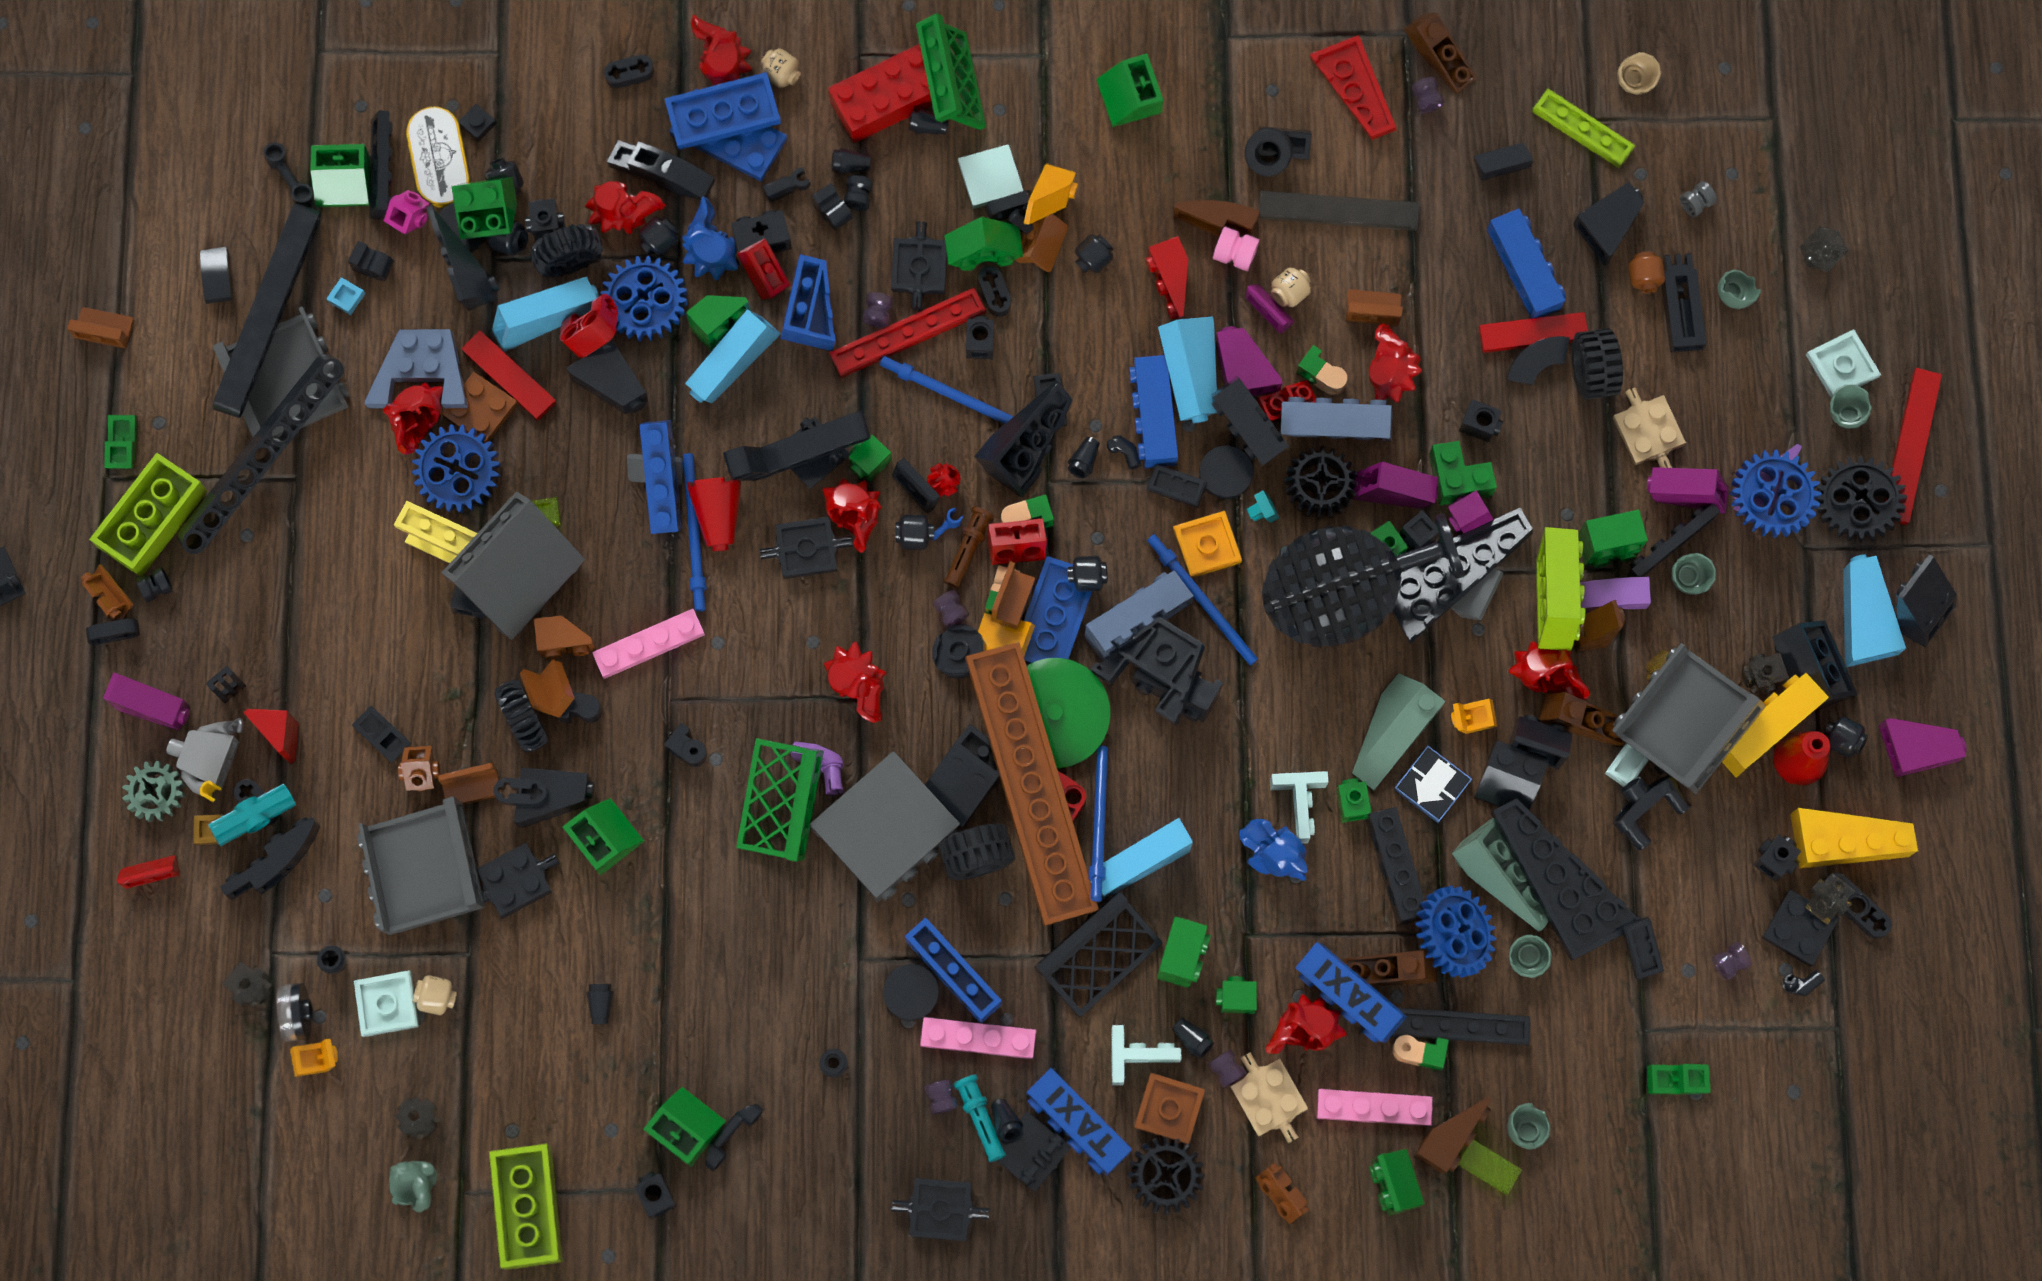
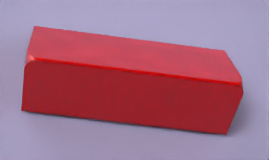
M766 238L737 253L762 300L771 299L790 286Z
M173 855L122 868L117 877V883L128 889L179 876L177 857Z

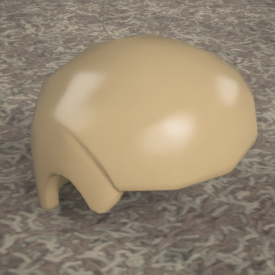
M1642 52L1626 58L1621 63L1617 72L1618 82L1626 92L1635 95L1646 93L1654 88L1661 76L1660 64L1653 56Z

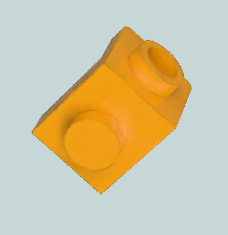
M1492 699L1480 700L1464 705L1461 703L1453 704L1454 712L1451 713L1453 725L1458 731L1468 734L1498 727Z
M324 1039L320 1043L294 1046L290 1049L295 1077L328 1072L335 1067L338 1058L336 1047L332 1046L331 1039Z

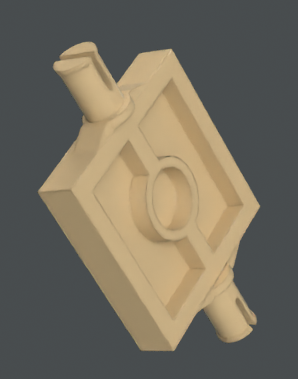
M1636 388L1627 390L1625 393L1632 406L1628 410L1615 414L1613 419L1634 465L1657 460L1660 468H1672L1667 455L1671 451L1685 446L1686 442L1665 396L1662 395L1650 401H1641Z
M1251 1052L1246 1054L1251 1065L1245 1055L1240 1059L1249 1073L1244 1079L1233 1084L1231 1088L1258 1137L1270 1130L1281 1129L1287 1143L1292 1142L1287 1131L1290 1132L1294 1140L1299 1138L1290 1122L1295 1116L1308 1110V1107L1281 1059L1267 1066L1258 1067Z

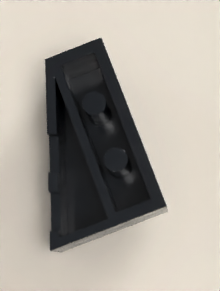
M1238 376L1212 394L1215 401L1211 405L1220 417L1225 414L1231 421L1227 427L1235 438L1241 435L1246 445L1243 446V449L1251 460L1257 457L1263 466L1289 447Z
M1139 668L1133 676L1132 683L1136 685L1135 689L1147 696L1150 693L1160 698L1159 702L1170 690L1169 687ZM1197 671L1183 710V715L1193 722L1199 720L1204 723L1220 696L1223 682L1217 679L1214 683L1201 678L1202 673Z

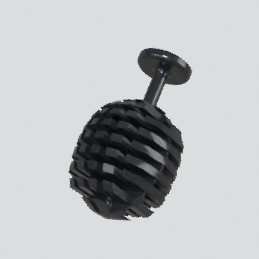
M1443 513L1435 517L1436 527L1440 536L1437 542L1395 556L1391 548L1384 541H1380L1377 537L1371 535L1370 532L1363 529L1357 530L1350 526H1329L1324 529H1315L1295 538L1291 544L1285 545L1279 551L1280 553L1275 560H1272L1268 567L1269 571L1265 582L1263 580V606L1271 623L1280 632L1282 631L1291 637L1293 641L1301 644L1307 643L1312 647L1339 646V644H1349L1355 642L1360 637L1363 638L1370 634L1374 628H1378L1384 623L1383 620L1388 614H1391L1396 606L1395 602L1398 593L1401 590L1402 571L1440 558H1446L1454 577H1465L1445 514Z

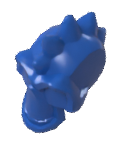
M703 196L696 215L688 227L687 234L682 238L685 242L682 246L688 251L683 263L695 264V277L699 278L709 271L712 277L718 281L725 270H738L735 257L737 252L736 243L733 237L728 238L726 232L724 234L721 230L718 233L716 232L717 227L712 225L716 216L715 210L710 201Z
M1255 819L1249 821V824L1240 830L1241 842L1254 852L1253 857L1248 859V864L1265 875L1271 873L1276 877L1290 876L1302 881L1306 880L1305 873L1308 872L1304 859L1307 851L1302 842L1290 832L1287 826L1275 831L1270 821Z

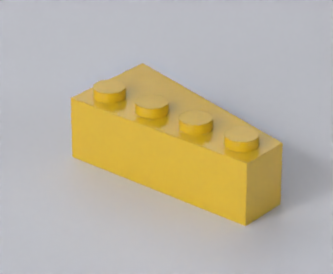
M1807 673L1800 678L1795 674L1783 685L1786 688L1783 693L1778 696L1774 692L1763 702L1766 706L1722 761L1736 778L1829 698Z
M1797 808L1790 814L1794 840L1797 844L1796 848L1801 851L1798 855L1799 869L1905 858L1918 851L1913 823Z

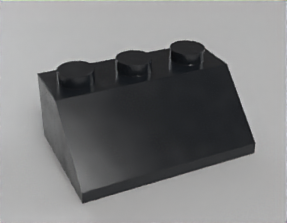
M1825 620L1799 623L1772 637L1775 643V651L1782 658L1788 680L1795 674L1800 678L1807 673L1829 697L1816 710L1858 695Z

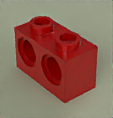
M1043 519L988 525V548L991 565L1008 564L1010 561L1018 563L1046 559L1047 539Z

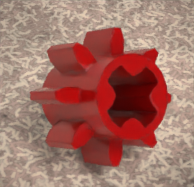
M938 463L930 468L931 474L927 476V483L940 497L943 495L949 497L958 491L956 486L960 484L961 477L959 471L953 465Z

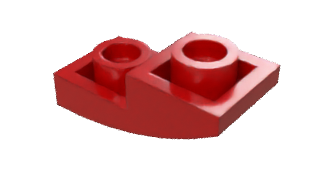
M1308 380L1285 386L1279 392L1258 397L1256 401L1271 422L1275 423L1281 420L1282 402H1288L1289 397H1303L1305 402L1316 403V397Z

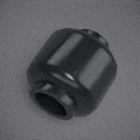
M504 158L492 161L490 168L485 173V179L493 180L513 177L515 194L521 193L520 188L524 184V179L518 165L513 161H505Z
M655 216L639 231L640 238L643 240L640 246L649 255L655 252L657 255L663 256L678 242L677 233L679 230L667 217L663 216L660 218Z
M514 221L512 233L487 236L492 250L513 256L523 251L527 246L528 233L523 224Z
M1090 234L1075 248V254L1078 257L1075 262L1085 273L1088 270H1091L1093 273H1099L1113 260L1112 251L1114 248L1101 234L1098 236Z
M903 515L900 518V522H896V543H900L903 550H925L928 547L929 540H934V524H928V518L925 515Z
M1097 555L1078 556L1074 559L1073 566L1068 567V582L1074 583L1075 589L1078 592L1100 591L1103 588V584L1108 583L1107 563L1102 562L1101 558Z
M1840 717L1835 723L1830 721L1824 732V735L1829 739L1830 750L1848 758L1855 754L1859 755L1868 739L1864 726L1846 717Z

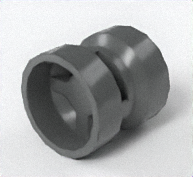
M1701 181L1694 186L1691 192L1686 191L1679 197V201L1684 211L1689 216L1695 218L1703 212V208L1714 205L1717 202V196L1708 183Z

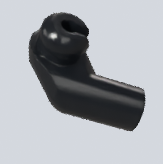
M1121 435L1113 436L1112 439L1107 441V449L1111 453L1119 451L1124 454L1129 470L1142 466L1134 443Z
M1817 970L1805 979L1794 977V974H1787L1783 978L1782 986L1789 994L1807 996L1821 985L1825 979Z

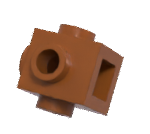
M432 746L404 748L402 760L398 766L399 779L404 780L406 791L434 789L435 780L440 775L439 761H434Z

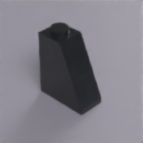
M1629 182L1578 214L1573 223L1574 227L1604 266L1610 262L1645 203L1641 192L1636 187L1633 188Z
M613 341L566 368L573 382L625 415L629 412L634 413L641 410L645 403L649 401L645 390Z
M521 767L520 778L540 780L545 784L549 795L547 801L541 806H516L514 823L517 827L524 828L588 806V799H593L595 783L591 782L588 773ZM535 786L533 791H524V794H529L533 800H536L537 795H542V792Z

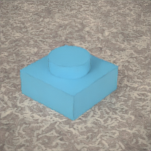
M341 277L327 297V301L351 315L365 296V292Z

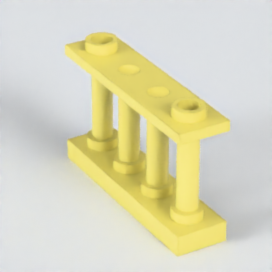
M406 501L394 523L397 529L409 534L405 543L448 563H451L477 535L474 531Z

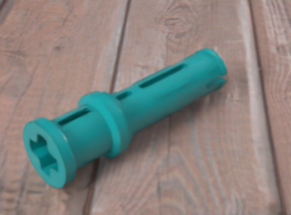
M970 1075L955 1082L953 1086L959 1090L964 1102L963 1110L971 1115L989 1162H994L1005 1157L1006 1153L1001 1146L986 1110L987 1099L982 1097L976 1082L978 1080L977 1075Z

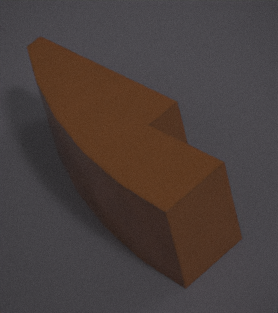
M1216 200L1178 202L1174 207L1173 213L1174 218L1220 237L1224 227L1238 231L1239 235L1251 236L1260 215L1259 210L1245 205Z

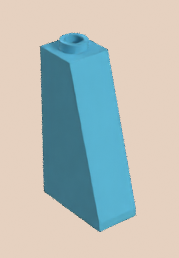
M587 277L498 305L492 331L503 352L508 351L561 327L562 321L574 313L582 317L591 311L592 301L599 297L597 289L594 285H590Z
M747 309L685 384L691 388L689 394L700 403L704 400L712 404L781 333L762 316Z
M1213 316L1179 319L1159 326L1158 329L1180 420H1192L1193 424L1207 421L1208 415L1217 412L1211 405L1215 401L1212 394L1217 391Z
M1866 554L1855 556L1850 559L1851 562L1843 569L1846 667L1896 656L1906 649L1877 556L1868 558Z
M1180 818L1103 863V866L1106 868L1105 881L1102 882V900L1190 853L1193 841Z

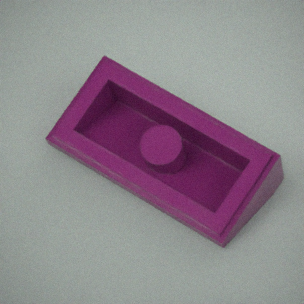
M1249 285L1247 287L1245 299L1279 334H1282L1294 324V319L1260 285Z

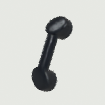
M277 142L267 144L264 148L265 161L269 167L277 169L291 189L293 203L304 206L310 204L314 197L312 188L308 184L298 183L286 165L284 147Z
M753 1104L737 1111L710 1143L706 1156V1167L712 1172L726 1158L727 1153L721 1148L743 1122L751 1127L760 1118L764 1109L759 1104Z

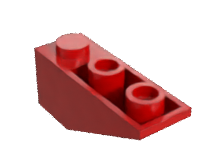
M1178 236L1150 246L1148 248V256L1145 258L1150 273L1154 272L1158 281L1155 283L1160 296L1165 295L1168 302L1166 309L1171 320L1183 319L1189 260Z

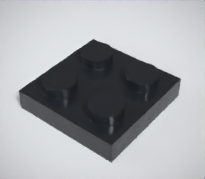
M1790 889L1785 894L1761 938L1812 967L1839 918Z

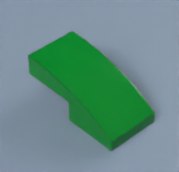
M108 415V441H105L106 469H133L137 445L138 416Z
M1709 1065L1647 1066L1648 1094L1711 1093Z

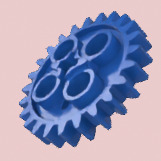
M636 256L635 264H631L626 259V267L624 269L616 265L617 275L611 272L608 273L611 282H603L604 288L608 291L600 292V295L608 294L617 305V332L620 335L626 330L629 340L634 334H637L639 342L642 341L643 335H647L650 341L653 340V334L655 333L660 338H663L662 330L666 329L670 333L673 332L670 324L680 325L677 315L685 316V311L682 307L688 306V302L683 297L687 296L688 293L686 288H682L685 285L683 278L678 279V270L670 272V263L662 267L660 258L654 264L651 263L650 256H647L645 263H641L638 256ZM645 277H650L653 279L652 282L647 285H643L640 283V281ZM628 293L632 295L627 301L619 300L622 294ZM643 296L644 298L649 299L645 301L644 299H640V297ZM665 296L669 298V301L665 304L657 303L660 297ZM640 313L648 314V317L644 320L635 319Z
M450 424L449 432L439 427V436L430 432L429 435L432 441L421 440L425 449L415 450L421 457L420 459L412 460V463L419 466V469L411 472L415 476H420L414 482V485L424 486L419 494L422 496L430 494L427 502L432 504L437 500L436 508L440 510L445 504L447 511L452 513L454 506L457 507L460 513H463L464 505H467L470 510H474L473 502L477 501L483 505V495L492 497L488 491L489 487H498L492 480L493 478L501 477L499 473L494 471V468L500 467L501 463L493 461L499 453L497 451H489L494 444L491 441L484 443L486 435L483 433L476 437L477 430L475 428H472L467 433L465 425H461L459 431H457L455 426ZM454 444L456 447L455 454L452 457H445L444 449L446 446ZM474 455H479L481 459L479 466L473 469L470 468L468 464L469 459ZM435 458H440L455 466L459 465L464 470L478 475V479H472L460 472L454 473L450 468L436 463ZM437 469H443L445 473L443 480L440 482H434L433 473ZM462 480H468L469 489L465 493H459L457 490L458 483Z
M1777 449L1773 451L1771 457L1766 450L1761 453L1760 458L1754 454L1750 458L1751 462L1744 461L1742 464L1743 469L1739 468L1735 473L1738 478H1734L1731 482L1733 486L1737 487L1730 492L1731 496L1737 497L1731 505L1740 506L1741 508L1736 513V516L1745 515L1746 518L1743 521V525L1752 522V532L1756 531L1758 527L1762 528V536H1765L1769 530L1772 531L1774 538L1779 535L1780 531H1782L1785 537L1789 536L1791 530L1794 533H1798L1801 530L1800 525L1806 527L1810 523L1808 518L1813 519L1816 513L1812 509H1817L1820 506V503L1814 500L1821 496V492L1814 490L1820 482L1811 481L1815 471L1807 473L1805 469L1808 463L1806 462L1800 466L1797 464L1799 456L1797 455L1793 460H1790L1788 451L1782 457H1779ZM1779 472H1782V480L1776 492V495L1779 497L1773 504L1772 516H1770L1768 514V511L1775 495V492H1773L1772 490L1776 487L1778 483ZM1760 473L1768 474L1771 482L1763 481ZM1787 480L1795 482L1798 487L1797 490L1790 489L1787 485ZM1753 498L1762 499L1765 506L1758 507L1754 503ZM1780 506H1787L1791 511V515L1782 513Z
M1453 886L1435 890L1434 893L1427 895V901L1420 904L1424 910L1417 912L1422 921L1416 923V926L1422 929V932L1418 933L1417 937L1424 939V943L1420 945V948L1428 949L1426 959L1433 957V967L1441 965V973L1450 972L1451 977L1459 975L1460 978L1479 973V970L1486 968L1485 963L1492 960L1488 953L1495 951L1490 942L1496 941V937L1490 935V931L1494 930L1495 926L1488 924L1492 916H1485L1484 914L1487 906L1479 907V897L1471 899V891L1463 892L1461 886L1453 888Z

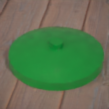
M1047 658L1027 665L1057 769L1071 767L1083 762L1099 748L1108 732L1110 703L1104 686L1092 671L1072 660Z

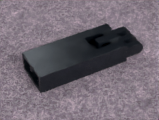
M1691 253L1685 254V264H1682L1681 254L1674 255V264L1671 263L1670 255H1664L1663 257L1665 282L1661 286L1670 352L1703 350L1707 345L1697 269L1693 268ZM1682 283L1687 284L1688 300H1683V298L1678 300V294H1683L1684 292Z

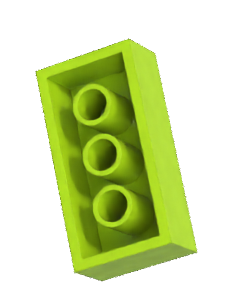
M156 453L89 540L98 549L136 575H144L208 491L200 481Z
M1549 527L1544 529L1536 558L1538 648L1571 651L1574 640H1579L1580 624H1584L1585 608H1581L1585 589L1584 585H1580V580L1583 578L1584 564L1579 563V558L1582 557L1583 542L1578 541V530Z
M548 1144L490 1151L500 1267L508 1270L563 1262L552 1147Z

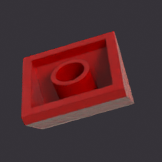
M247 709L243 712L281 756L290 764L295 762L299 722L288 711Z

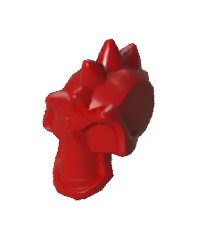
M692 15L691 27L693 34L697 39L705 41L703 48L706 51H703L702 55L704 56H700L699 60L702 63H699V69L713 86L740 79L739 73L752 71V67L744 60L751 53V49L741 46V38L737 37L736 31H727L725 28L715 26L699 19L696 15Z
M608 181L602 185L594 186V196L585 204V208L593 211L588 224H601L602 233H606L614 227L618 231L623 229L626 233L632 234L633 229L645 224V217L655 211L663 210L666 205L662 203L661 198L650 192L641 191L635 197L633 195L629 196L626 192L628 188L625 184L619 183V181Z
M1380 324L1375 332V339L1380 343L1378 344L1375 358L1371 361L1369 367V381L1374 388L1376 400L1389 398L1398 403L1404 391H1414L1416 389L1413 378L1422 372V369L1417 365L1421 357L1414 353L1408 347V343L1402 341L1388 324Z
M425 382L420 386L409 387L398 394L392 404H388L383 408V412L389 418L391 430L394 432L397 449L402 454L408 455L415 452L419 447L418 444L426 437L429 429L438 422L442 412L440 402L443 394L442 386L430 387Z
M843 478L835 488H823L822 491L826 499L825 506L830 519L838 524V527L848 529L855 536L854 547L858 552L863 553L867 548L866 544L871 532L878 523V511L882 509V506L877 501L880 492H867V482L865 480L854 485Z
M1531 641L1528 651L1514 652L1516 664L1508 672L1520 679L1526 688L1537 693L1543 692L1544 694L1548 691L1554 693L1565 691L1584 701L1590 695V691L1583 683L1576 665L1573 664L1570 656L1571 651L1540 649L1536 642Z
M857 642L852 643L848 652L840 646H836L834 658L824 663L831 688L834 692L840 693L841 697H846L847 695L850 698H857L856 711L862 718L872 723L881 721V691L884 689L883 677L886 676L887 672L873 665L872 652L861 653Z
M1302 994L1298 1003H1289L1288 1009L1283 1013L1282 1017H1279L1278 1026L1271 1040L1266 1045L1265 1051L1268 1054L1281 1053L1285 1044L1304 1047L1306 1051L1308 1049L1318 1051L1329 1047L1335 1040L1347 1035L1346 1031L1338 1024L1341 1011L1328 1010L1326 1002L1321 996L1311 1003Z

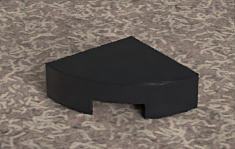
M1021 208L1014 210L1009 214V221L1028 234L1034 229L1033 223L1029 225L1024 223L1026 210Z

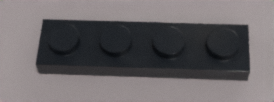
M379 110L371 119L369 218L378 220L387 212L389 202L391 201V196L388 195V187L392 181V172L388 171L392 158V147L389 146V138L392 135L393 124L389 122V112Z
M1714 504L1710 505L1707 509L1701 506L1690 516L1693 519L1687 525L1682 522L1670 532L1672 535L1670 539L1666 542L1661 539L1650 548L1652 553L1644 558L1641 555L1630 564L1632 569L1627 577H1644L1712 522L1720 513V510Z

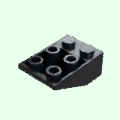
M1928 555L1924 562L1919 561L1912 571L1913 577L1908 583L1903 582L1896 593L1898 597L1896 618L1901 634L1925 648L1955 609L1957 602L1956 592L1935 558L1931 555Z
M969 724L925 784L960 823L961 828L966 825L1001 781L989 738Z

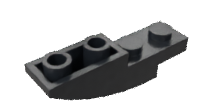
M618 141L607 160L609 168L654 181L658 188L700 201L703 196L707 197L715 182L713 176L691 163L641 142H638L635 146Z
M313 817L309 819L303 818L293 825V829L287 833H278L271 837L268 841L269 844L264 846L268 854L267 858L260 857L254 860L246 871L242 873L236 872L225 879L226 883L220 886L225 896L233 900L253 887L260 894H264L274 887L297 866L307 853L320 829L319 823Z

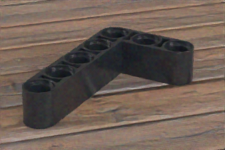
M856 412L763 447H737L724 452L723 456L731 480L757 481L871 439V435L863 412Z

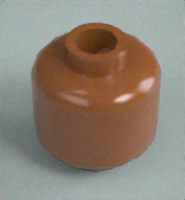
M1654 252L1636 254L1634 259L1630 261L1628 265L1630 283L1635 289H1640L1642 293H1652L1657 291V287L1665 282L1663 260L1659 256H1655Z

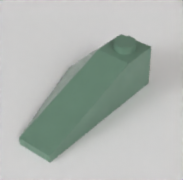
M1398 673L1380 696L1352 775L1361 782L1366 781L1367 787L1374 791L1441 710L1445 701L1426 685Z
M1491 818L1465 838L1453 851L1452 855L1455 857L1458 866L1471 879L1539 932L1544 929L1549 920L1495 820Z

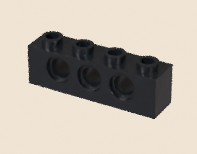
M1397 807L1370 813L1366 822L1397 926L1422 920L1417 915V912L1424 910L1420 904L1425 900Z

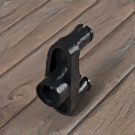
M1664 776L1649 785L1641 777H1637L1627 783L1621 790V793L1628 802L1617 814L1613 824L1620 833H1624L1637 850L1644 849L1652 841L1637 823L1638 818L1662 797L1668 801L1678 815L1685 813L1692 806L1677 787V781L1671 776Z

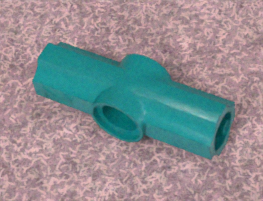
M283 783L259 797H250L240 802L232 812L212 821L208 826L221 847L246 832L253 833L262 829L270 822V819L296 806V803Z

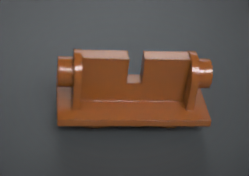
M99 564L93 575L90 572L85 573L81 577L83 581L82 586L87 589L93 598L101 597L96 602L105 612L106 616L113 620L125 619L133 603L102 564Z
M1274 1163L1255 1177L1262 1192L1270 1197L1279 1215L1286 1219L1289 1224L1309 1210L1306 1205L1308 1202L1297 1187L1290 1192L1285 1188L1292 1181L1281 1166L1278 1167Z

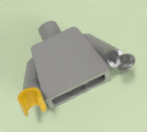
M237 718L234 721H222L201 726L197 731L190 730L185 742L172 738L168 743L167 754L178 757L176 767L182 771V780L192 792L205 797L211 802L215 801L212 793L215 790L222 791L240 742L232 734L236 731L238 733L242 732L244 721L241 718Z

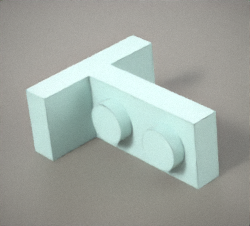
M1328 771L1271 775V791L1293 789L1296 837L1302 844L1308 843L1310 835L1315 833L1314 819H1309L1308 808H1312V792L1307 791V789L1326 788L1328 784Z
M1112 1025V1085H1124V1063H1180L1181 1048H1174L1173 1043H1159L1157 1048H1146L1145 1043H1131L1129 1048H1124V1025Z

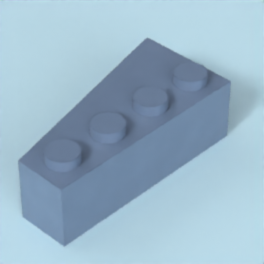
M1289 397L1288 402H1282L1281 435L1312 438L1326 436V438L1332 439L1353 437V439L1358 440L1382 438V441H1392L1393 408L1392 405H1386V400H1370V405L1359 404V399H1343V404L1332 403L1331 398H1316V403L1305 402L1303 397Z
M1175 570L1169 574L1164 572L1153 580V584L1146 588H1140L1130 598L1115 605L1106 613L1086 624L1085 639L1103 662L1110 656L1109 653L1116 648H1122L1132 640V636L1158 617L1167 621L1192 604L1194 596Z

